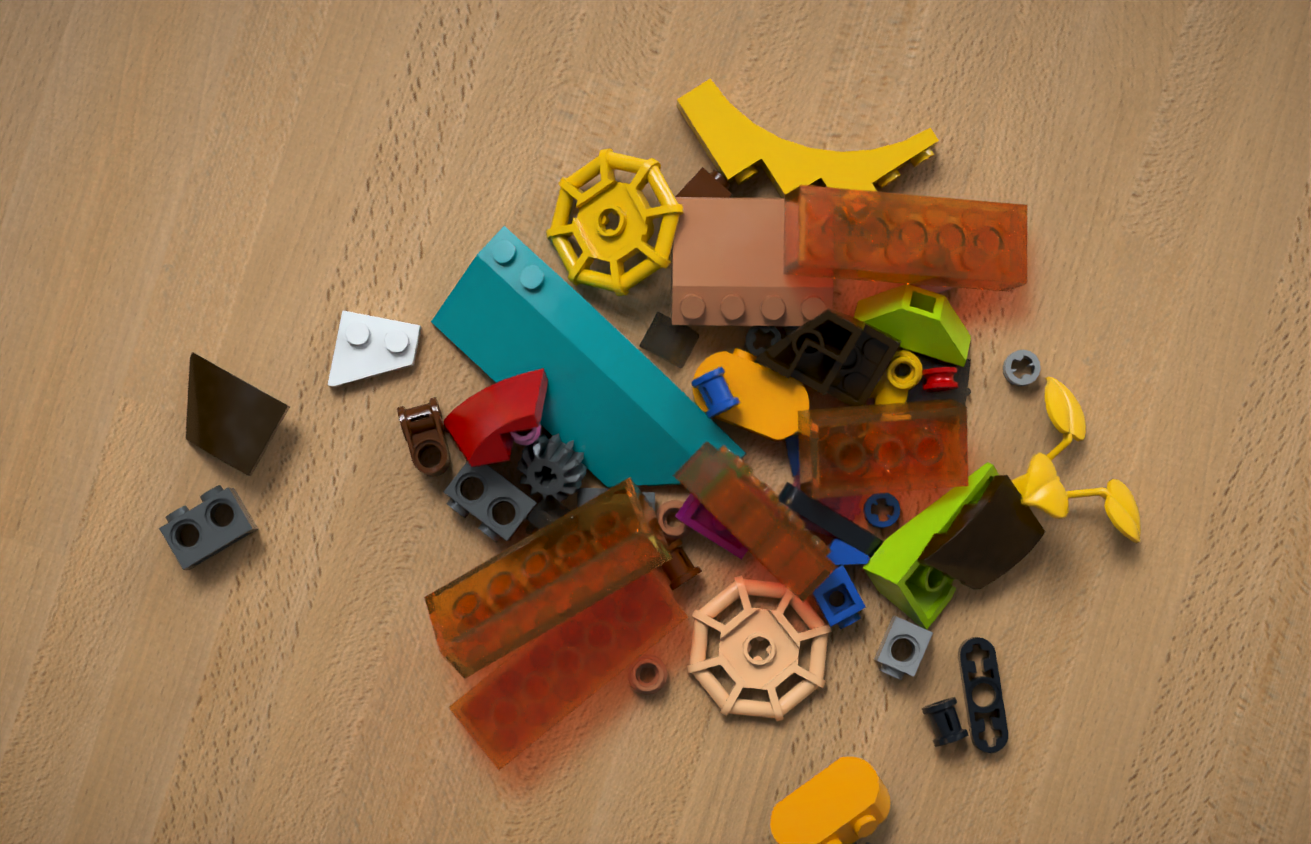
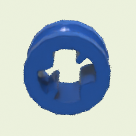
M886 492L875 493L868 497L863 508L864 517L868 523L879 528L894 524L899 518L901 510L898 500ZM880 498L885 499V505L892 506L893 509L892 515H886L888 520L884 522L879 521L877 514H871V505H878L875 500Z

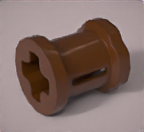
M680 538L652 556L654 562H659L670 579L669 587L672 591L702 572L699 566L694 567L682 548L683 542Z

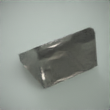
M657 312L639 347L678 368H682L698 341L699 334L687 325H672L670 317Z

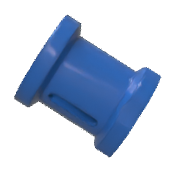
M723 367L714 369L691 382L694 388H698L708 408L706 412L708 419L724 413L741 403L738 397H733L723 377L725 374Z

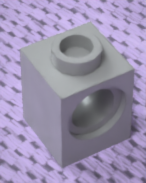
M892 616L874 660L883 663L880 671L902 680L905 673L914 677L933 632L897 616ZM900 638L907 639L912 646L910 657L904 661H897L891 653L893 643Z

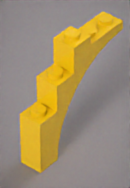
M711 78L677 99V108L718 172L729 183L736 180L737 184L741 185L758 173L756 169L758 165H761L781 198L808 199L817 192L815 185L819 183L828 199L833 200V207L843 222L853 217L857 223L875 212L876 209L873 204L879 200L880 195L874 185L878 183L880 188H884L901 176L898 170L911 162L915 168L935 155L931 149L939 141L930 127L902 142L872 150L839 152L815 149L781 139L754 124L726 99Z

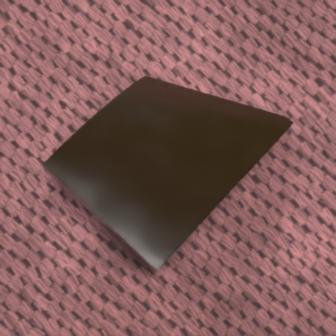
M827 309L760 353L756 361L788 379L790 376L823 395L828 393L861 412L900 346L901 341L861 320L832 309Z
M192 352L189 362L186 440L242 473L252 476L290 406Z
M995 475L977 504H965L947 533H934L917 561L923 566L933 567L942 571V575L950 579H958L961 584L971 589H981L1018 564L1035 547L1046 531L1029 506L1022 503L1023 497L1009 476Z

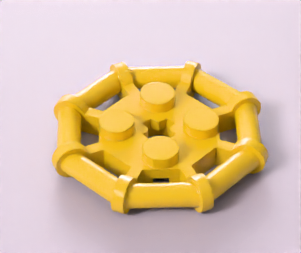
M607 148L601 150L599 156L569 177H562L559 181L560 191L550 229L546 230V236L555 246L568 272V280L575 286L584 284L615 292L617 296L628 295L629 289L662 267L667 268L671 263L669 255L679 216L683 215L684 211L683 205L678 204L660 170L661 164L654 158L645 160L615 153L612 149ZM617 169L635 173L636 175L630 184L615 181L614 171ZM600 174L601 181L583 192L581 187ZM648 182L661 206L651 208L642 190ZM575 198L577 200L576 207L579 208L577 218L573 217L572 224L567 225ZM611 212L620 217L619 225L615 230L611 228L606 229L605 226L610 222L608 215ZM662 218L656 245L653 248L648 244V240L654 233L653 220ZM572 235L575 236L583 251L579 258L568 239ZM640 251L648 256L647 259L625 273V261ZM595 259L610 262L611 275L590 270V266Z

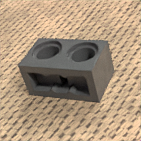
M466 462L444 491L445 494L451 497L447 505L464 518L469 513L482 521L478 529L495 542H498L501 537L506 541H510L538 505L537 502L487 464L471 467ZM469 478H479L484 485V492L477 500H468L463 495V484ZM501 502H510L516 511L514 520L507 525L499 524L494 518V509Z
M221 485L216 486L200 496L201 504L191 510L185 505L165 517L168 523L159 529L183 570H191L258 530L235 488L228 487L223 490ZM228 504L233 509L234 517L229 525L223 527L217 523L215 512L220 505ZM189 524L194 525L199 531V539L191 547L186 546L181 540V532Z

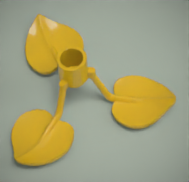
M1049 376L1044 378L1047 380L1044 392L1046 410L1053 425L1063 434V439L1047 455L1043 453L1033 455L1027 473L1011 480L1023 497L1022 503L1029 507H1036L1055 519H1061L1068 514V499L1101 496L1105 499V510L1113 525L1132 542L1139 543L1141 533L1139 510L1131 491L1120 480L1112 479L1107 482V489L1101 487L1066 491L1060 482L1052 460L1071 444L1072 438L1078 442L1085 438L1086 423L1082 408L1072 392L1055 378Z

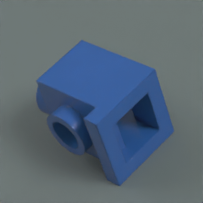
M839 565L806 583L829 626L837 623L839 628L843 629L861 619L858 612L866 608L843 565ZM834 591H840L844 596V602L837 607L833 606L829 601V597Z

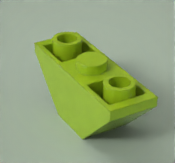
M904 284L858 301L854 318L901 341L899 347L937 358L943 362L953 363L962 367L965 366L971 335L944 295Z

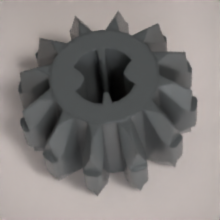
M543 433L533 444L526 445L522 451V458L518 462L517 469L523 473L520 483L532 486L530 496L539 492L542 493L545 503L552 500L553 497L562 502L567 499L569 494L572 495L578 491L582 485V479L586 475L587 466L581 463L584 459V452L573 451L574 440L565 444L562 442L559 433L553 435L551 439Z

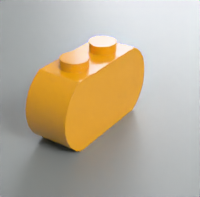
M735 348L733 354L722 351L707 357L697 368L693 380L714 369L723 367L725 371L723 377L733 397H738L741 402L739 405L713 418L774 442L792 436L804 424L809 411V398L802 382L791 376L788 379L770 368L755 363L757 356L741 349ZM692 385L694 403L706 414L708 408L698 388H694Z
M852 756L840 757L774 806L770 818L771 832L778 844H853L858 839L871 835L878 825L886 820L891 804L890 794L875 769L867 761Z

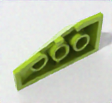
M985 463L890 535L863 567L876 589L926 630L950 602L957 588L951 585L954 579L942 575L943 572L919 564L917 559L934 533H947L965 504H977L995 475H999L991 463Z

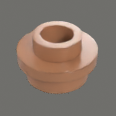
M670 500L663 503L656 511L655 526L663 537L678 540L691 532L692 528L683 522L679 527L672 528L667 524L666 520L670 513H678L684 502Z
M639 656L629 666L628 681L631 687L640 694H655L666 684V666L656 656ZM645 667H651L655 671V678L651 682H644L640 678V671Z

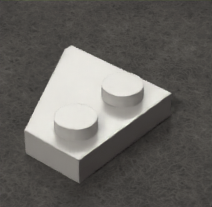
M342 310L328 386L338 387L363 378L367 379L392 370L414 366L421 326Z

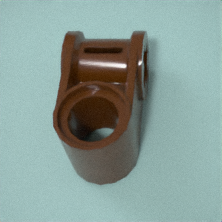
M430 398L429 403L408 409L404 406L397 407L401 428L408 443L414 466L424 475L430 477L445 473L449 468L451 457L437 398ZM430 447L440 449L442 456L440 463L433 468L424 467L421 462L422 453Z

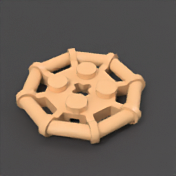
M742 575L734 577L735 581L702 608L693 611L691 615L694 617L690 660L689 665H686L688 673L694 675L721 709L719 713L724 716L737 714L773 718L776 722L782 721L785 714L819 687L823 688L826 684L824 672L828 635L829 632H832L829 624L822 620L798 590L797 583L793 581L788 584L743 579ZM748 595L779 598L781 600L775 610L752 608ZM740 597L743 607L740 613L725 625L713 619ZM788 604L792 606L809 630L798 633L783 615ZM710 626L720 631L719 650L717 657L706 659ZM753 638H756L758 641L768 640L770 645L767 646L766 651L769 655L765 659H762L760 656H755L754 658L749 656L748 652L752 649L749 642ZM812 638L809 671L798 666L800 641ZM721 664L733 679L735 684L730 693L725 690L709 670L710 667ZM793 673L804 678L778 699L775 687ZM742 688L767 690L770 702L738 699L737 697Z

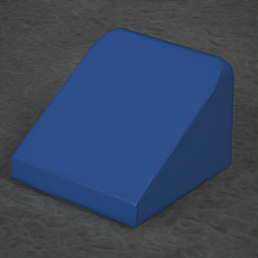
M835 538L831 540L818 565L867 564L869 558L863 552Z

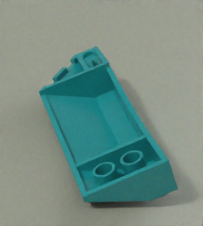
M505 226L476 255L431 321L496 383L522 373L544 368L548 379V386L540 424L552 436L559 433L562 442L565 444L574 440L573 451L584 452V459L581 463L587 466V469L608 488L698 483L702 477L705 465L711 458L717 457L726 463V469L731 471L746 455V452L711 418L708 419L707 415L658 367Z

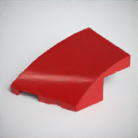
M544 368L522 373L488 386L466 399L445 417L444 426L446 431L450 432L456 446L463 452L466 461L471 467L510 460L514 442L510 432L538 428L540 426L548 386V379Z

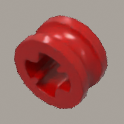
M939 367L922 370V376L927 380L926 384L923 385V391L937 392L958 389V382H955L953 379L954 375L957 374V368Z

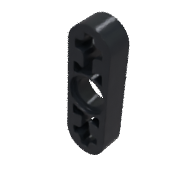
M786 482L776 498L790 509L869 557H872L884 542L868 530L789 482Z
M971 637L966 639L958 650L970 738L975 747L981 751L995 753L1000 751L1008 741V728L996 651L988 640L980 637ZM978 644L979 649L987 651V657L981 659V667L983 672L991 669V678L979 676L969 681L968 673H977L975 662L966 658V653H970L973 650L972 645ZM980 683L989 684L994 691L993 701L987 706H978L972 699V691ZM997 709L998 716H989L991 727L999 730L1000 736L993 738V745H988L986 740L979 739V733L985 731L984 718L981 717L975 720L974 713H989Z

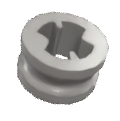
M1017 350L1008 355L1002 367L1006 380L1016 386H1026L1035 381L1041 369L1037 356L1028 350ZM1026 358L1030 362L1027 367H1032L1031 374H1024L1017 378L1013 374L1016 369H1011L1012 362H1019Z

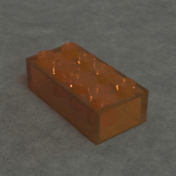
M954 399L798 411L800 489L812 499L968 486L967 407Z
M706 441L673 476L780 583L804 602L837 568L827 557L831 549L815 534L813 535L805 528L806 524L791 509H787L779 501L780 498L771 488L752 474L754 471L739 456L734 455L724 445L717 449Z

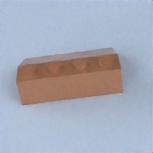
M675 197L678 204L683 205L684 214L679 216L671 250L670 315L672 325L803 326L827 309L833 310L832 199Z

